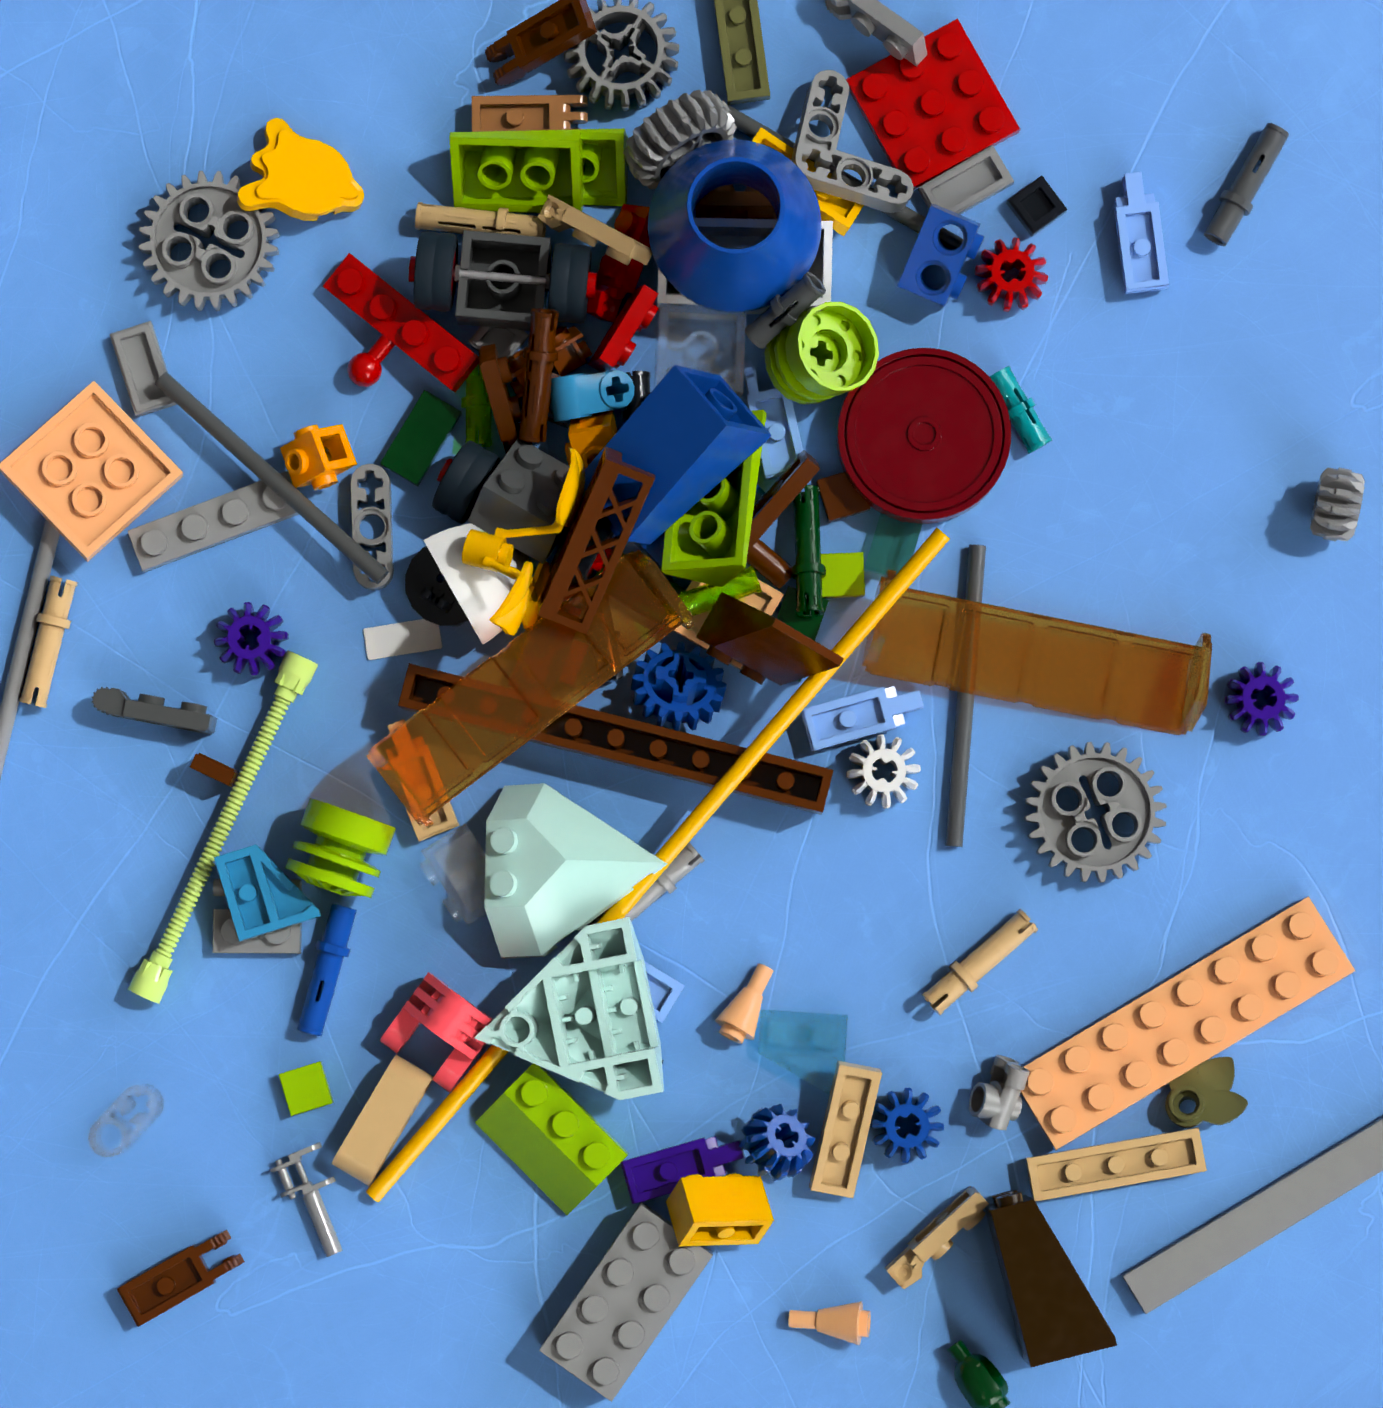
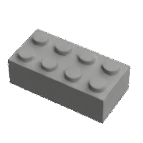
M641 1202L543 1342L539 1351L612 1402L712 1258L713 1252L705 1246L679 1247L672 1223Z

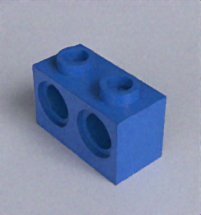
M932 204L897 286L943 306L948 303L950 297L958 300L968 277L960 272L967 257L975 260L984 239L983 235L977 233L981 223ZM952 224L961 229L963 233L961 246L948 248L943 245L940 240V231L943 226ZM929 265L942 267L946 273L945 285L940 288L928 286L923 279L924 269Z

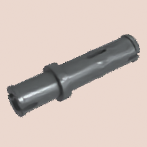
M1267 123L1250 154L1245 159L1229 190H1224L1220 195L1219 201L1221 204L1204 233L1208 240L1225 247L1243 216L1250 214L1253 209L1251 202L1289 136L1288 132L1283 128ZM1258 160H1260L1261 164L1256 173H1254L1253 169Z

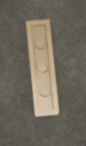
M1198 1127L1025 1158L1032 1198L1035 1202L1207 1171Z

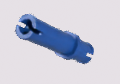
M332 903L322 941L317 940L315 949L319 951L297 1030L322 1036L344 957H349L351 950L347 948V944L353 927L356 909ZM324 981V985H323L322 993H321V996H320V1000H318V996H319V992H320V989H321V985H322V982Z

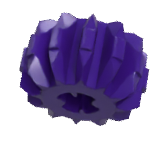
M245 602L243 617H240L234 608H230L227 612L234 621L230 626L223 621L217 623V628L228 634L227 637L214 639V645L221 648L230 647L219 658L223 663H228L236 658L233 665L235 673L241 674L248 662L250 674L258 676L260 672L259 662L261 661L270 671L276 668L274 662L269 658L271 653L279 657L285 656L286 651L276 646L275 642L288 640L289 634L285 631L273 632L281 626L283 619L277 615L267 621L270 614V608L267 605L263 604L256 616H254L252 603ZM249 629L255 634L258 629L261 631V634L257 637L260 645L255 649H252L249 645H246L245 649L242 647V644L246 641L244 633Z
M1263 662L1255 664L1254 676L1247 667L1240 668L1238 673L1242 682L1230 679L1226 684L1237 695L1224 697L1223 703L1226 705L1236 704L1238 708L1228 715V719L1234 721L1243 716L1245 719L1241 724L1240 730L1244 733H1247L1252 728L1254 722H1256L1258 736H1265L1267 734L1268 723L1276 732L1283 730V723L1279 716L1289 720L1295 716V712L1285 706V703L1291 704L1299 700L1297 694H1285L1284 689L1290 687L1294 680L1289 677L1279 683L1277 679L1281 674V667L1277 665L1270 670L1268 676H1266V667ZM1261 690H1265L1269 695L1265 699H1270V706L1265 705L1257 709L1253 705L1257 700L1251 699L1252 693L1256 694Z

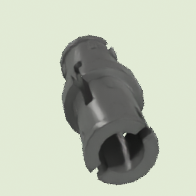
M807 272L784 295H776L770 300L771 306L753 323L745 327V333L750 341L758 348L764 349L775 336L787 326H792L801 313L820 296L822 297L825 294L826 289L822 282L814 274Z

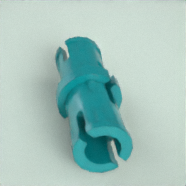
M1007 366L991 375L990 378L999 389L1007 406L1010 422L1020 436L1028 454L1052 441V438L1047 433L1045 427H1043L1033 408L1035 406L1033 399L1027 398L1011 371L1012 369L1010 366Z

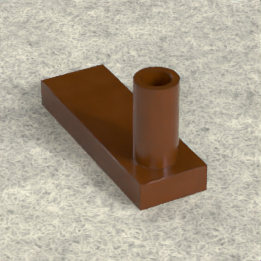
M805 450L800 453L758 501L753 510L746 562L778 589L791 578L792 566L759 538L820 470L817 460Z

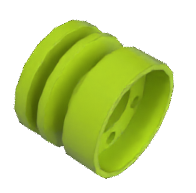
M825 302L801 313L792 326H787L766 345L764 352L766 371L774 387L787 399L799 404H818L866 383L875 371L879 356L877 335L870 320L857 308L844 302Z
M310 798L300 825L317 835L315 844L294 841L292 848L311 855L307 864L288 858L285 868L293 871L305 880L306 883L346 897L366 896L372 898L375 888L357 882L359 873L361 871L379 878L381 871L365 862L364 859L367 853L387 855L396 828Z

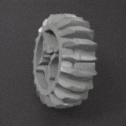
M597 0L599 12L595 13L589 8L597 33L571 47L574 49L564 52V61L574 63L567 70L570 79L582 77L576 84V90L579 93L585 92L592 87L589 94V101L595 104L602 95L606 96L605 109L611 110L614 106V100L618 99L621 100L622 110L629 111V99L636 98L640 108L645 107L646 98L644 93L648 92L653 98L658 99L661 96V91L656 82L663 86H670L672 78L665 71H677L678 61L670 56L679 53V44L668 42L676 36L675 28H662L667 22V15L665 13H660L651 18L654 12V4L651 2L645 4L643 9L640 10L638 9V0H630L629 6H623L622 0H613L614 6L607 7L605 0ZM613 23H630L619 33H610L604 29L601 32L599 31ZM644 30L652 37L657 48V57L654 64L647 61L646 55L637 48L640 42V35ZM590 42L597 45V50L606 57L603 71L599 76L591 69L586 59V51ZM630 42V57L622 55L613 64V60H615L614 49L621 51ZM625 72H632L639 76L642 73L644 74L640 79L630 83H613L620 74Z
M696 90L690 95L684 93L674 101L669 100L665 106L656 108V112L650 117H645L643 119L644 123L634 128L633 136L629 137L626 141V148L623 153L629 165V170L636 180L639 179L643 186H647L650 190L656 189L666 172L687 153L716 141L733 140V134L737 127L734 123V118L730 114L731 110L725 101H721L718 95L713 94L711 90L703 92Z

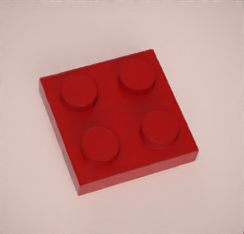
M644 284L634 290L633 294H630L614 323H612L590 359L589 366L599 372H605L612 368L617 369L620 365L624 366L636 347V344L630 341L636 331L639 333L642 328L646 329L659 307L653 304L659 293Z

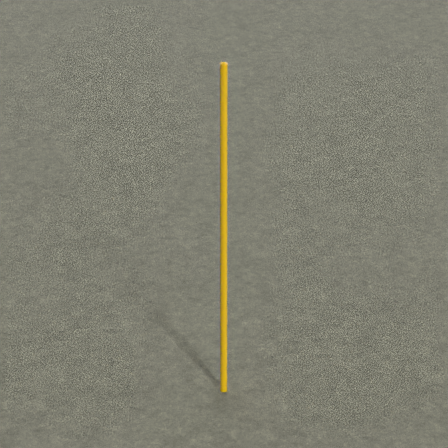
M938 528L933 531L831 650L844 658L841 665L950 540ZM840 666L811 675L803 682L655 854V856L668 864L657 873H650L634 885V890L610 907L597 923L622 919L629 913ZM494 1045L487 1049L366 1190V1193L376 1202L381 1201L505 1057L508 1051Z

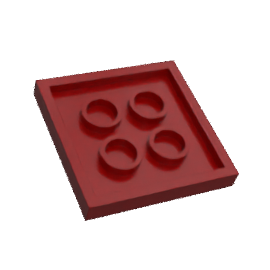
M958 18L924 36L927 56L917 66L905 58L899 60L889 55L846 79L849 85V92L892 168L906 173L912 180L914 190L991 145L996 146L1020 131V127Z

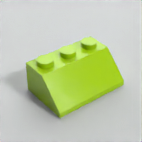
M532 1064L475 1122L566 1215L584 1200L629 1154L545 1068L536 1064Z

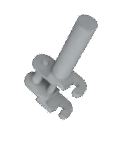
M319 1142L288 1155L289 1162L283 1164L281 1159L275 1161L277 1167L270 1169V1171H277L285 1189V1192L280 1194L281 1198L289 1195L290 1200L296 1198L294 1192L302 1190L303 1200L326 1257H329L343 1250L318 1189L334 1183L336 1180L333 1176L313 1184L308 1180L301 1163L302 1155L322 1147ZM295 1164L303 1183L297 1187L293 1186L286 1167Z

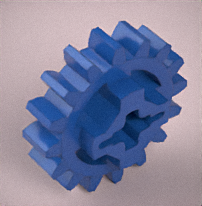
M683 642L678 643L676 650H670L666 643H662L659 654L649 649L646 651L645 660H638L631 683V690L635 691L633 703L634 705H644L642 712L644 718L650 717L653 714L657 716V726L662 727L668 721L672 722L673 730L679 731L681 723H687L691 730H696L698 719L709 724L712 720L713 712H720L727 687V683L722 682L723 668H713L715 658L712 656H707L704 659L700 657L701 647L699 646L694 647L691 652L685 651Z

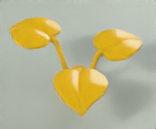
M568 447L571 463L557 503L556 520L552 525L509 530L497 527L494 535L471 529L466 537L462 551V563L500 572L516 581L499 609L489 619L493 624L499 626L505 634L514 636L521 622L525 630H533L538 618V600L550 575V566L547 561L544 564L538 563L533 577L532 562L526 561L521 571L510 566L514 546L507 543L506 538L560 533L564 526L568 528L571 526L580 506L585 488V468L582 458L576 449Z

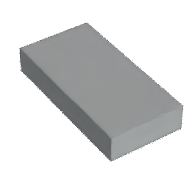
M991 145L918 188V191L928 208L932 204H936L961 215L1013 185L1014 180L994 146Z
M145 322L111 333V341L135 416L140 417L177 405L155 385L159 377L165 372L168 373L152 322Z

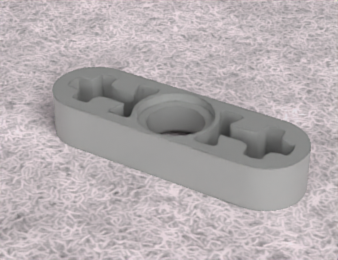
M365 464L357 468L351 478L352 539L360 546L363 545L370 548L386 544V551L376 550L377 561L389 573L379 584L371 582L370 578L366 574H362V570L354 563L353 573L356 580L364 588L380 590L391 582L394 574L391 481L382 467L375 464ZM374 473L377 481H383V486L375 489L376 504L384 502V509L366 507L359 510L360 502L368 504L367 491L364 488H359V483L367 480V474ZM370 515H376L384 521V532L376 539H367L360 532L362 520Z

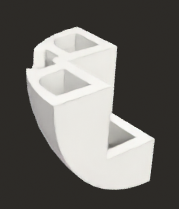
M469 523L446 529L423 541L482 645H484L502 631L499 626L493 624L489 619L499 609L516 581L500 572L462 563L463 546L469 531L473 529L487 533ZM514 548L510 566L521 571L524 563L529 561V557Z

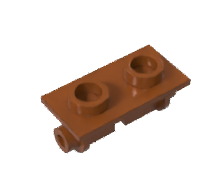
M566 326L556 328L555 349L558 350V360L554 361L553 365L560 377L586 364V358L592 355L584 340L576 343L583 335L575 326L568 329ZM524 349L517 351L508 358L512 379L514 377L517 379L510 383L515 394L518 395V398L523 396L526 375V358L523 357Z

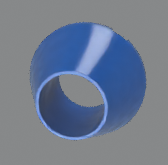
M716 141L687 153L663 176L655 190L649 208V244L661 273L688 300L707 309L720 312L742 313L769 306L770 300L776 295H784L803 278L804 274L809 272L816 258L821 239L820 207L817 196L807 177L793 161L782 153L752 141ZM730 184L745 185L759 191L768 199L776 213L777 223L774 229L760 243L744 249H728L712 243L699 231L693 219V213L698 203L710 191Z

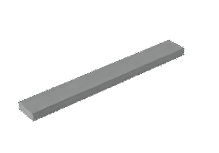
M1383 1117L1124 1273L1122 1277L1145 1314L1151 1312L1383 1171Z

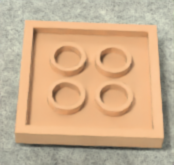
M95 381L90 383L0 463V472L87 562L183 477V472Z

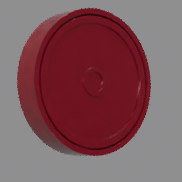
M936 348L902 350L877 361L875 371L866 383L848 392L837 426L839 461L843 472H845L856 492L878 512L899 521L915 524L947 521L966 513L980 503L1001 476L1011 445V423L1008 409L992 379L968 359Z

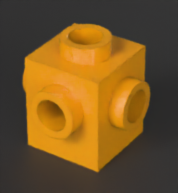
M613 410L592 414V416L570 419L568 432L570 442L565 443V452L569 466L571 455L568 447L577 450L586 469L617 433Z
M343 424L319 428L318 425L304 427L293 433L295 437L293 441L280 448L285 466L295 488L312 485L314 491L328 488L338 483L337 475L357 465Z

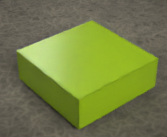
M863 552L821 554V564L826 567V576L822 578V598L865 597Z
M322 1061L279 1074L291 1116L334 1103Z

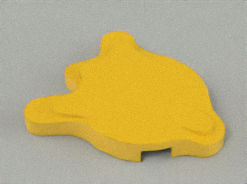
M273 118L267 122L264 132L267 146L254 153L250 161L251 169L262 175L263 178L244 185L239 189L237 203L242 210L254 211L272 208L296 219L317 221L318 216L333 212V215L340 212H354L361 207L364 191L354 180L346 160L337 150L321 141L308 139L296 134L283 119Z

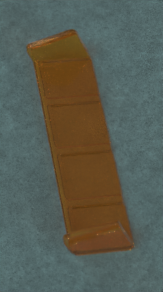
M640 550L636 552L631 551L619 559L587 634L542 617L509 642L504 649L488 658L438 696L437 700L426 708L421 709L375 744L368 751L369 755L366 757L418 825L424 824L428 829L434 824L430 819L432 814L677 627L682 625L688 630L695 624L692 621L693 615L656 563ZM597 585L588 588L591 597ZM582 591L577 592L562 603L559 611L582 619L588 606Z
M888 569L885 577L881 576L874 600L896 576V571ZM908 588L867 635L862 666H865V671L872 675L928 686L939 685L953 691L1013 703L1024 702L1038 708L1098 720L1104 718L1114 720L1123 725L1174 735H1186L1187 731L1192 732L1207 705L1212 643L1211 634L1203 632L1194 646Z

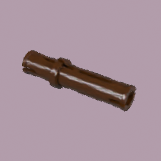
M533 308L530 313L528 346L524 347L523 357L526 358V375L518 438L528 442H545L547 439V418L553 363L558 360L555 338L559 312L552 309Z

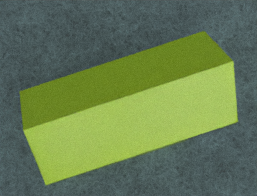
M625 128L450 132L454 207L497 212L499 208H508L509 212L540 213L549 194L580 211L583 210V205L623 206V204L627 203L629 165L623 153L626 148V141L628 140Z
M764 410L751 411L765 427L767 413ZM762 446L665 531L661 569L664 574L723 587L746 568Z

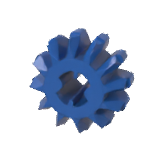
M904 1088L903 1103H899L893 1091L886 1094L887 1099L893 1107L888 1110L880 1103H876L874 1109L885 1115L884 1121L872 1119L870 1127L875 1129L884 1128L885 1132L876 1135L872 1139L873 1143L879 1145L890 1139L891 1142L885 1149L884 1155L891 1158L898 1146H900V1157L903 1163L909 1162L910 1148L913 1147L917 1156L921 1160L925 1159L927 1155L921 1143L925 1141L934 1148H937L940 1144L937 1139L928 1135L929 1130H944L943 1123L929 1122L928 1119L938 1115L941 1112L940 1107L935 1105L923 1111L922 1108L929 1099V1095L924 1092L918 1097L915 1105L912 1104L913 1093L911 1088ZM912 1113L917 1118L913 1122V1124L918 1125L917 1131L914 1135L906 1132L903 1137L899 1136L896 1130L900 1129V1127L895 1125L896 1119L899 1116L907 1118Z
M782 1104L773 1105L769 1109L766 1107L759 1109L741 1129L746 1137L741 1140L739 1147L749 1151L750 1154L747 1156L745 1164H753L755 1162L758 1165L757 1176H765L769 1173L773 1181L782 1180L786 1176L788 1178L796 1176L814 1156L809 1148L814 1144L816 1138L805 1132L810 1121L800 1123L797 1120V1109H790L788 1112H785Z

